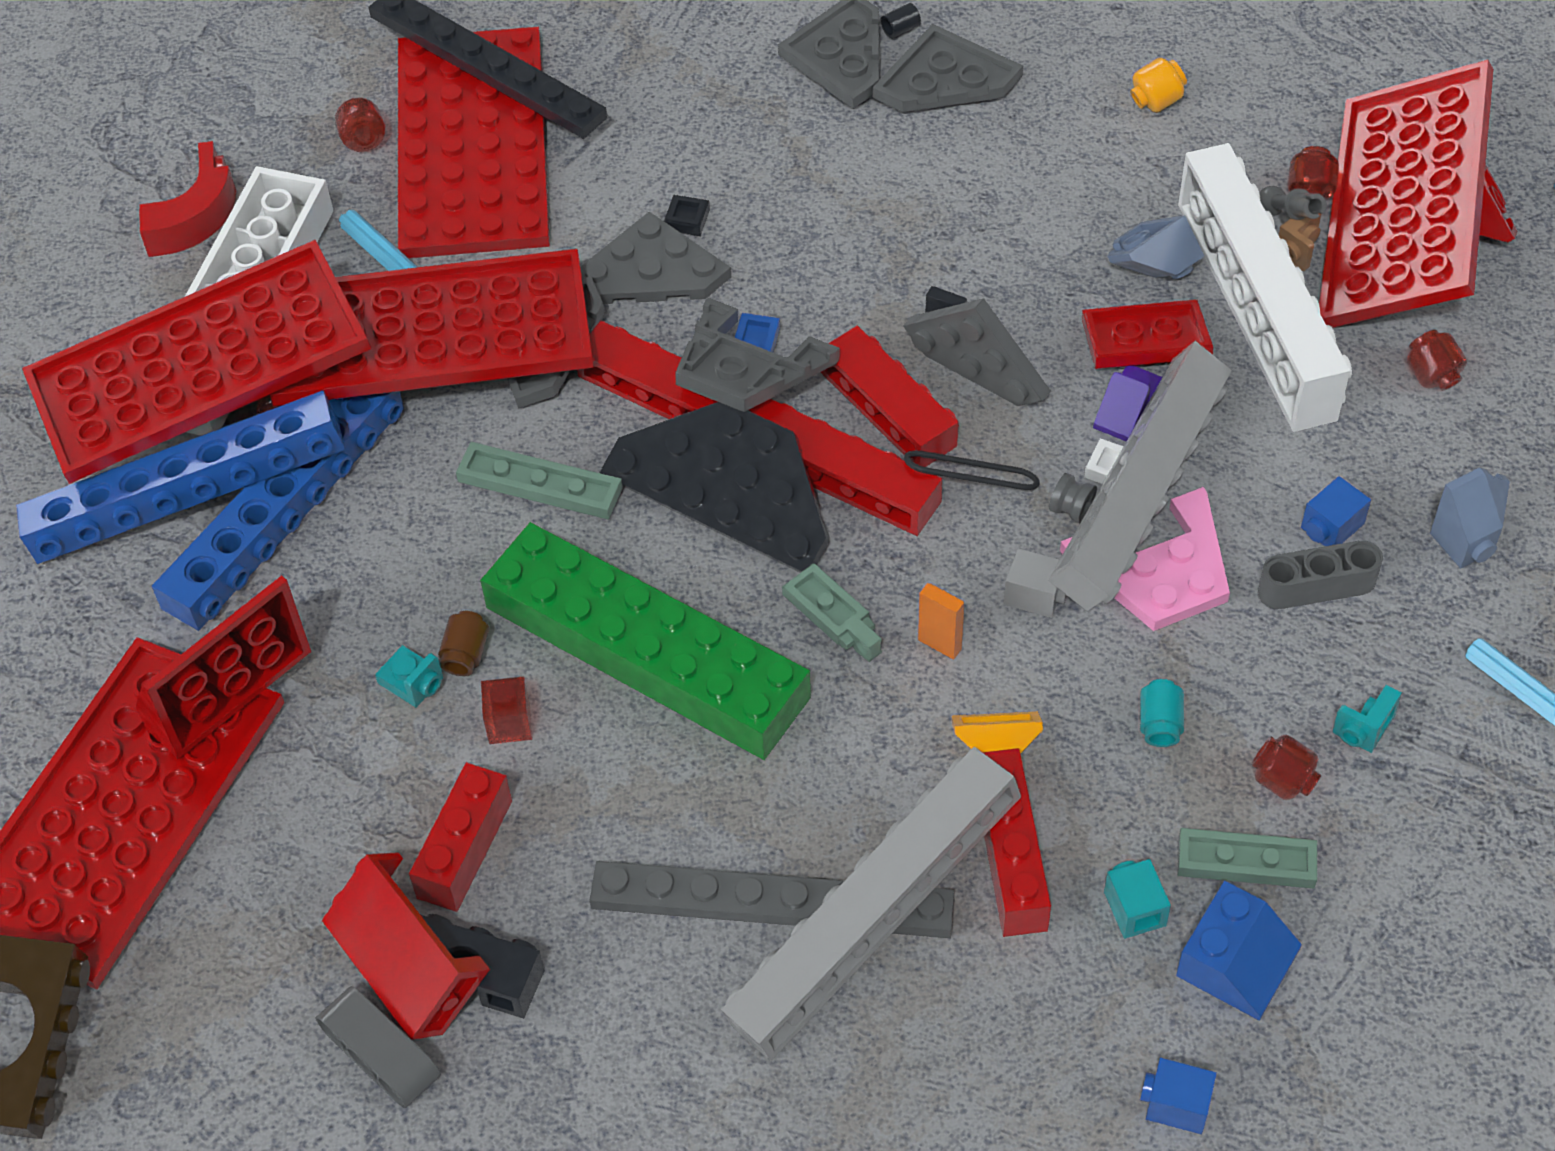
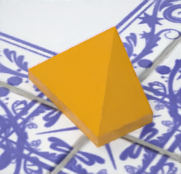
M1038 711L952 716V726L955 735L971 749L976 747L981 752L1019 748L1021 754L1043 731V722Z

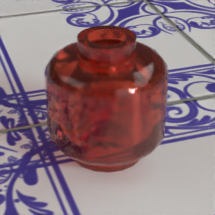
M362 97L351 98L343 102L337 109L335 126L342 143L350 150L367 152L376 148L383 141L385 122L377 105L372 101Z
M1310 146L1302 149L1290 161L1288 176L1289 192L1294 189H1304L1310 194L1317 193L1322 195L1325 200L1331 198L1337 190L1338 160L1324 147Z
M1434 329L1422 334L1410 343L1409 348L1411 351L1408 353L1406 361L1424 388L1429 389L1439 386L1441 391H1445L1463 379L1460 373L1466 367L1468 360L1450 333H1438Z
M1287 734L1281 735L1277 739L1270 736L1262 745L1251 764L1256 768V781L1286 801L1295 798L1299 793L1308 796L1321 777V774L1315 771L1319 760L1318 755Z

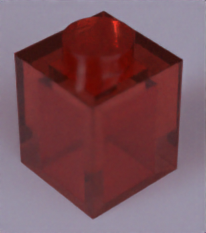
M524 676L481 681L483 721L489 745L532 740L530 702Z

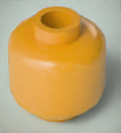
M1159 57L1133 74L1134 88L1130 90V93L1139 108L1142 109L1147 106L1151 111L1158 113L1184 96V86L1187 84V79L1175 60L1168 61Z

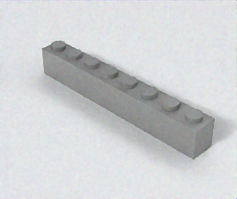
M1194 341L1173 358L1048 580L1086 611H1089L1100 602L1109 603L1119 592L1122 584L1118 580L1121 574H1124L1137 559L1138 555L1134 550L1152 531L1153 525L1150 521L1167 503L1169 499L1165 495L1167 489L1173 486L1181 477L1184 469L1180 465L1196 449L1199 443L1195 439L1197 434L1213 418V414L1210 412L1211 408L1227 392L1228 388L1224 384L1232 370L1197 341Z
M973 747L965 756L957 758L950 765L947 775L934 788L926 790L920 796L916 807L904 820L897 821L890 827L882 843L872 853L869 852L862 856L857 862L854 872L841 885L833 887L826 894L822 905L809 918L801 920L794 927L791 937L778 951L771 952L763 959L757 973L745 985H740L732 991L726 1005L721 1009L731 1026L771 1061L1021 798L1014 776L976 747Z

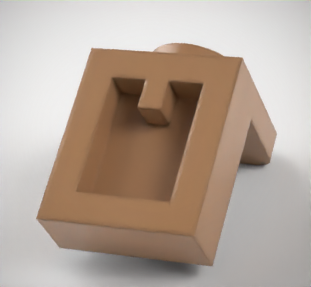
M1318 213L1320 217L1316 219L1306 217L1301 220H1295L1290 218L1280 226L1278 236L1287 242L1290 258L1294 266L1299 267L1301 271H1305L1310 267L1314 242L1320 234V213Z

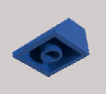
M1224 880L1184 947L1176 976L1260 1021L1300 951L1302 944L1267 902Z

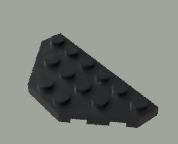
M716 402L619 437L599 472L600 474L621 478L623 487L799 573L814 563L817 565L829 543L827 532L818 510V503L810 476L801 454L802 450L797 435L793 431L748 410L743 412Z

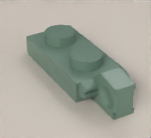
M815 563L782 586L783 596L837 645H841L845 650L853 646L855 651L869 662L882 653L880 644L882 639L873 631L875 624L870 619L869 611Z

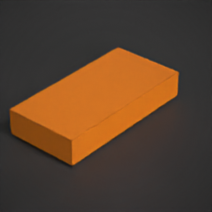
M927 583L919 593L918 641L954 660L962 650L964 601L931 583Z

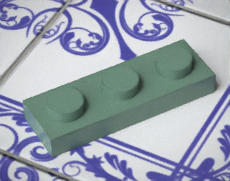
M1181 828L1179 833L1177 876L1315 889L1317 882V840Z

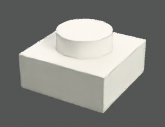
M1100 438L1085 468L1084 478L1103 484L1124 446Z

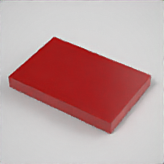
M1196 299L1082 310V323L1095 369L1172 362L1174 357L1194 341H1197L1213 354L1214 347L1201 308Z

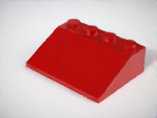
M281 575L141 686L136 709L143 724L177 759H180L311 653L287 579Z

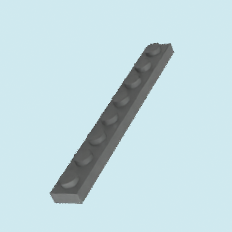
M596 861L590 906L591 909L796 926L801 920L809 918L822 905L824 897L833 887L841 885L844 881ZM934 888L892 934L951 939L954 889Z

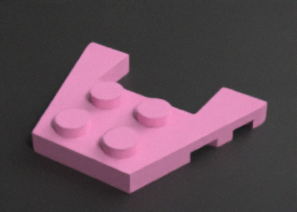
M1204 487L1171 499L1169 509L1186 534L1136 552L1138 555L1137 559L1124 574H1121L1118 580L1122 585L1114 599L1153 631L1228 602L1230 591L1209 499ZM1072 537L1061 541L1060 552L1062 555Z

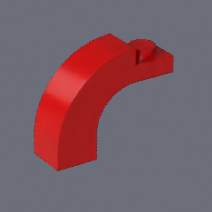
M213 141L198 143L199 173L195 183L188 191L167 201L139 204L140 234L148 257L173 254L194 247L216 233L229 217L235 204L236 189L229 166H226L223 155L217 156Z

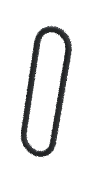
M918 450L908 451L904 455L906 465L926 474L1021 490H1034L1040 485V480L1035 474L1019 467ZM910 457H925L1018 473L1029 477L1034 483L1022 484L927 468L915 464L911 461Z

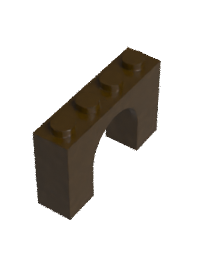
M0 935V992L26 996L31 1003L34 1013V1029L28 1046L17 1060L0 1070V1134L42 1139L45 1126H49L53 1120L55 1113V1100L53 1098L57 1079L60 1080L66 1070L67 1054L65 1048L69 1033H73L76 1029L79 1018V1010L76 1005L80 989L87 985L90 976L89 957L75 944Z

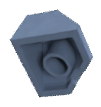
M1184 215L1139 223L1114 240L1112 244L1114 250L1110 251L1107 256L1110 263L1155 278L1171 276L1172 279H1178L1193 271L1192 264L1203 258L1204 254Z
M1479 467L1445 484L1430 534L1460 569L1475 561L1477 563L1486 561L1497 550L1496 545L1503 528L1510 484L1505 475L1497 473L1495 476H1492L1488 470Z

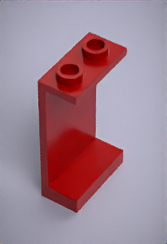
M399 852L366 854L355 866V872L343 890L334 897L332 906L322 919V922L411 1040L443 1035L490 968L480 956L454 959L391 878L403 860Z

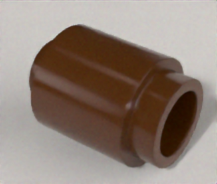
M460 611L459 614H453L448 618L438 656L441 659L440 667L445 672L465 677L470 676L473 670L479 666L489 632V626L483 621L481 615L472 611Z

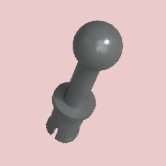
M1267 186L1259 192L1262 206L1272 216H1276L1284 210L1291 219L1301 220L1306 217L1316 219L1320 217L1318 213L1323 214L1327 208L1326 200L1322 195L1317 193L1310 194L1304 189H1294L1286 195L1277 186Z

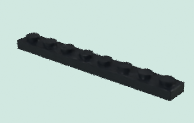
M376 0L368 7L370 17L582 139H585L607 119V109L603 105L416 0Z

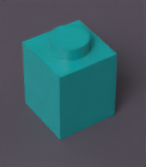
M1150 859L1137 863L1135 861H1125L1116 865L1112 870L1107 871L1104 894L1124 939L1167 926L1171 904Z

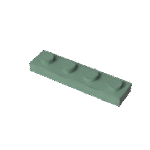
M470 442L456 471L457 480L460 483L608 520L623 489L621 478L475 442Z

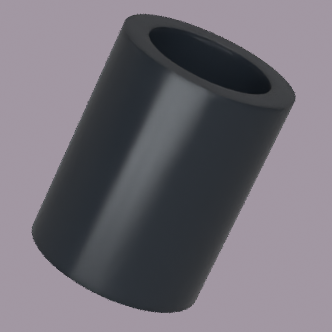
M912 3L903 5L881 17L882 28L891 39L921 24L919 11Z

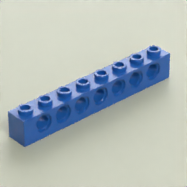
M324 390L17 504L19 537L37 564L59 557L345 450L338 418Z
M400 391L330 399L329 402L339 421L345 450L244 487L151 586L160 608L197 631L209 620L215 618L220 612L222 605L235 591L244 587L249 576L262 562L267 561L282 540L299 527L301 520L315 505L320 504L324 500L330 488L340 478L345 477L349 473L354 462L365 451L374 446L378 436L390 424L398 420L404 409Z

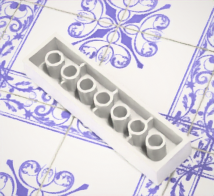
M1229 143L1187 152L1178 206L1183 216L1185 215L1204 254V258L1292 431L1296 432L1338 421L1341 406L1345 403L1346 399L1345 390L1347 382L1352 376L1351 363L1346 355L1341 354L1336 345L1335 333L1332 327L1326 325L1320 315L1319 303L1315 296H1310L1305 286L1301 269L1294 266L1290 258L1287 242L1279 238L1275 230L1272 214L1269 211H1265L1262 206L1257 186L1254 183L1251 184L1246 176L1242 158L1236 157Z
M256 166L185 296L310 241L316 240L318 242L334 211L326 180ZM229 413L191 429L187 433L202 436L221 429Z

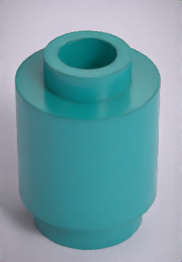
M1153 680L1140 691V731L1145 735L1146 743L1156 747L1173 746L1179 743L1180 735L1184 732V690L1175 685L1171 680Z

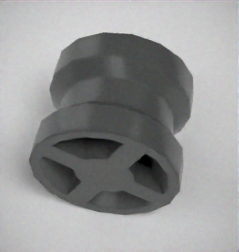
M1064 473L1053 491L1049 509L1055 513H1068L1073 521L1081 523L1096 496L1097 486L1091 483L1081 484L1076 482L1073 475Z

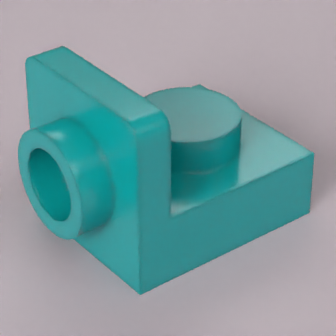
M402 645L378 670L375 677L379 685L417 708L426 697L432 696L438 690L443 674L437 656L429 653L425 658H422Z
M1385 685L1377 699L1372 696L1368 698L1361 713L1346 705H1342L1337 712L1333 733L1338 735L1348 745L1361 747L1372 753L1396 715L1402 692Z

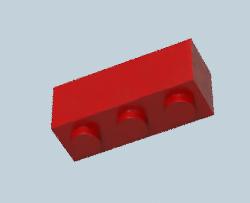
M467 762L465 763L409 872L417 899L458 912L512 803L506 775Z

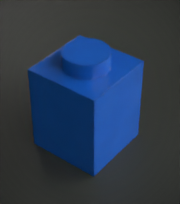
M1338 476L1306 504L1301 528L1306 531L1313 541L1324 546L1342 544L1365 524L1371 499Z
M1160 1058L1156 1074L1146 1072L1140 1098L1141 1101L1149 1103L1145 1120L1202 1135L1217 1072Z

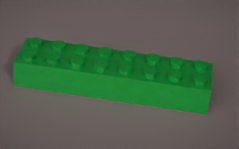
M531 522L528 523L480 580L487 609L764 761L811 699L810 670Z

